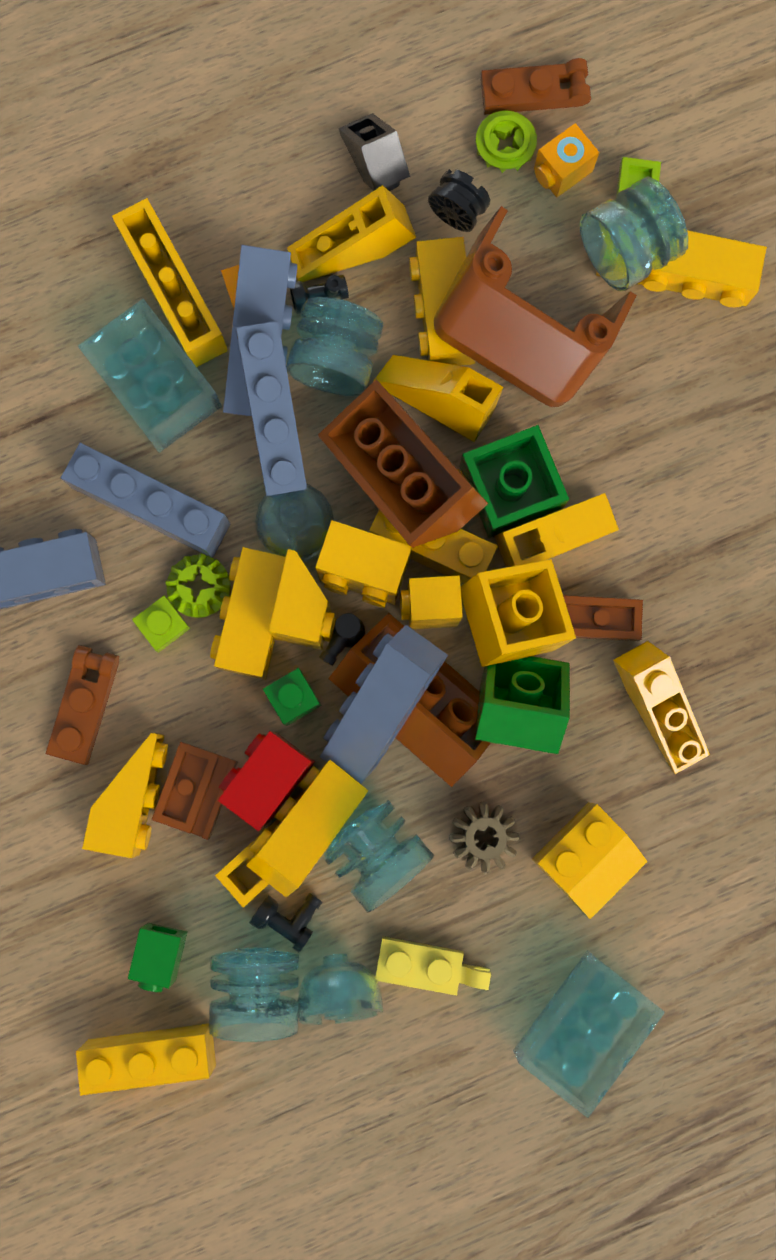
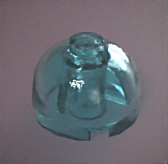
M307 484L306 490L271 496L265 495L258 505L255 524L258 538L267 551L286 557L288 549L294 550L298 553L301 560L306 562L311 561L321 552L331 520H335L332 506L325 495L310 484Z
M333 954L323 957V965L311 969L305 975L298 991L299 1023L304 1025H322V1016H324L325 1020H335V1024L372 1018L377 1016V1012H383L382 995L378 980L372 971L363 964L348 962L347 954Z

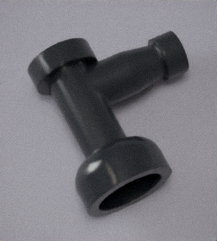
M332 275L327 279L326 283L306 287L302 281H296L295 288H290L296 314L307 312L312 302L338 296L340 300L349 298L344 275Z
M350 613L341 615L336 621L333 637L319 658L333 666L337 660L336 657L345 647L352 648L365 636L363 622Z
M309 893L305 899L306 902L297 910L290 921L277 912V901L268 895L249 923L257 929H264L266 926H269L293 943L292 948L299 953L313 933V931L307 928V925L311 921L316 908L319 909L323 902Z

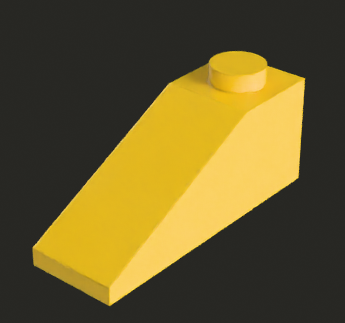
M382 185L288 246L287 250L291 252V262L297 264V280L305 282L384 258L415 239L416 235L405 205Z

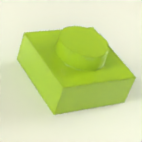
M623 157L619 167L616 201L654 206L658 196L661 162Z
M165 595L132 619L158 653L191 629Z

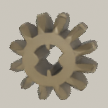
M487 802L479 803V816L475 815L470 806L464 807V813L470 820L465 823L459 818H454L452 821L456 827L463 829V834L453 833L449 835L451 842H464V845L456 848L453 852L454 856L461 858L471 852L465 863V867L469 870L475 867L478 859H481L480 867L483 873H489L490 859H493L500 869L505 868V861L501 858L500 854L504 851L507 855L515 857L517 851L506 844L507 841L520 840L519 833L506 832V829L516 823L514 817L510 816L499 822L504 808L500 805L493 809L489 817ZM488 826L491 827L493 831L490 832V835L495 837L491 845L484 843L481 848L477 847L476 843L479 840L474 837L475 832L478 829L485 831Z

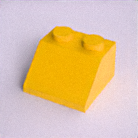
M288 549L269 632L276 640L323 650L324 641L329 642L334 635L335 613H331L328 600L298 553Z
M590 802L532 858L535 864L589 919L648 862L629 836L598 804Z

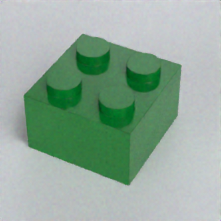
M539 425L462 454L459 467L463 476L488 502V505L479 512L488 538L562 510L569 501L568 494Z
M530 656L484 666L479 691L475 740L559 754L570 719V663Z

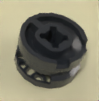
M449 169L440 179V186L429 195L428 203L433 212L443 222L454 229L470 232L476 226L477 216L485 213L491 199L483 186L477 189L471 183L474 179L472 176L457 169L454 174H451L452 171Z

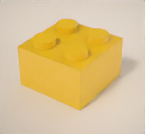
M331 520L315 568L319 580L325 583V589L341 595H347L348 590L363 595L362 601L385 608L386 602L393 605L396 603L410 560L411 546Z
M552 559L480 572L461 586V598L482 667L552 652L576 639Z

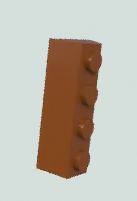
M377 379L318 434L320 439L412 548L458 532L488 505V502Z
M388 613L349 650L328 679L348 697L352 692L358 693L361 687L356 684V681L368 664L372 663L374 665L378 658L373 655V652L379 642L387 633L394 637L404 625ZM444 661L396 736L399 742L451 787L479 760L491 744V742L475 740L479 691Z

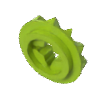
M495 112L486 117L478 127L475 139L477 155L485 160L487 168L494 166L499 168L502 173L507 169L514 168L518 171L522 165L531 161L536 150L537 134L535 128L525 116L517 112ZM514 133L513 148L507 146L504 150L498 151L500 142L498 138L505 140Z
M202 553L184 556L181 561L171 566V572L165 581L167 598L180 613L193 618H203L216 613L221 609L224 596H229L230 594L229 575L224 566L217 559ZM200 570L202 580L210 586H214V588L200 590L195 602L193 590L182 585V583L194 581Z

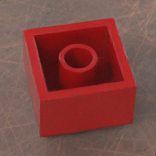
M269 731L267 735L259 733L244 752L250 758L242 768L238 767L236 769L233 767L218 787L223 791V794L217 801L258 832L269 825L276 812L290 797L315 763L312 758L273 731Z

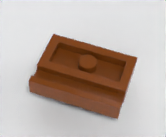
M180 742L151 820L209 840L222 804L217 800L223 794V791L218 787L233 767L236 768L238 761L185 742Z

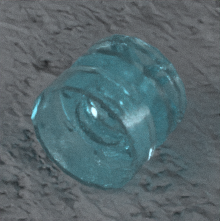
M650 177L640 179L632 184L630 188L620 191L616 200L609 199L584 213L580 220L581 238L593 266L607 284L618 291L628 290L647 278L652 269H662L667 266L669 261H674L683 256L688 249V232L678 204L661 183Z
M328 297L307 299L302 305V319L298 321L296 327L297 333L302 338L296 339L292 343L286 365L287 373L304 385L336 395L359 396L369 386L373 362L368 357L373 356L378 351V339L381 338L383 332L382 320L373 312L352 302Z
M389 800L360 814L336 835L329 849L322 855V858L328 865L343 853L348 858L335 872L339 878L355 869L358 870L361 876L353 884L350 892L367 913L373 911L397 893L434 857V854L417 834H413L401 842L396 839L395 835L406 822L402 816L394 820L387 827L382 822L395 809Z
M245 947L213 955L210 958V970L221 974L210 979V987L216 991L229 993V996L218 998L209 1004V1034L215 1038L239 1042L278 1040L297 1034L299 1030V1001L293 997L280 995V992H285L299 986V977L288 973L299 969V955L287 951H278L269 947Z

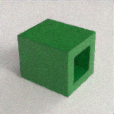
M299 668L263 688L267 698L285 726L294 723L322 706Z
M152 923L142 926L139 929L128 979L137 981L138 987L146 991L162 992L163 988L169 989L177 979L188 932Z

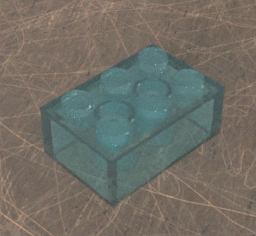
M141 299L78 345L84 356L158 453L222 407L215 390L144 299Z
M587 950L513 1052L521 1066L589 1118L662 1018L665 1011Z

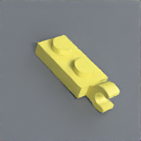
M382 936L375 981L457 996L459 983L473 988L489 990L491 972H489V968L462 964L464 952L460 950Z

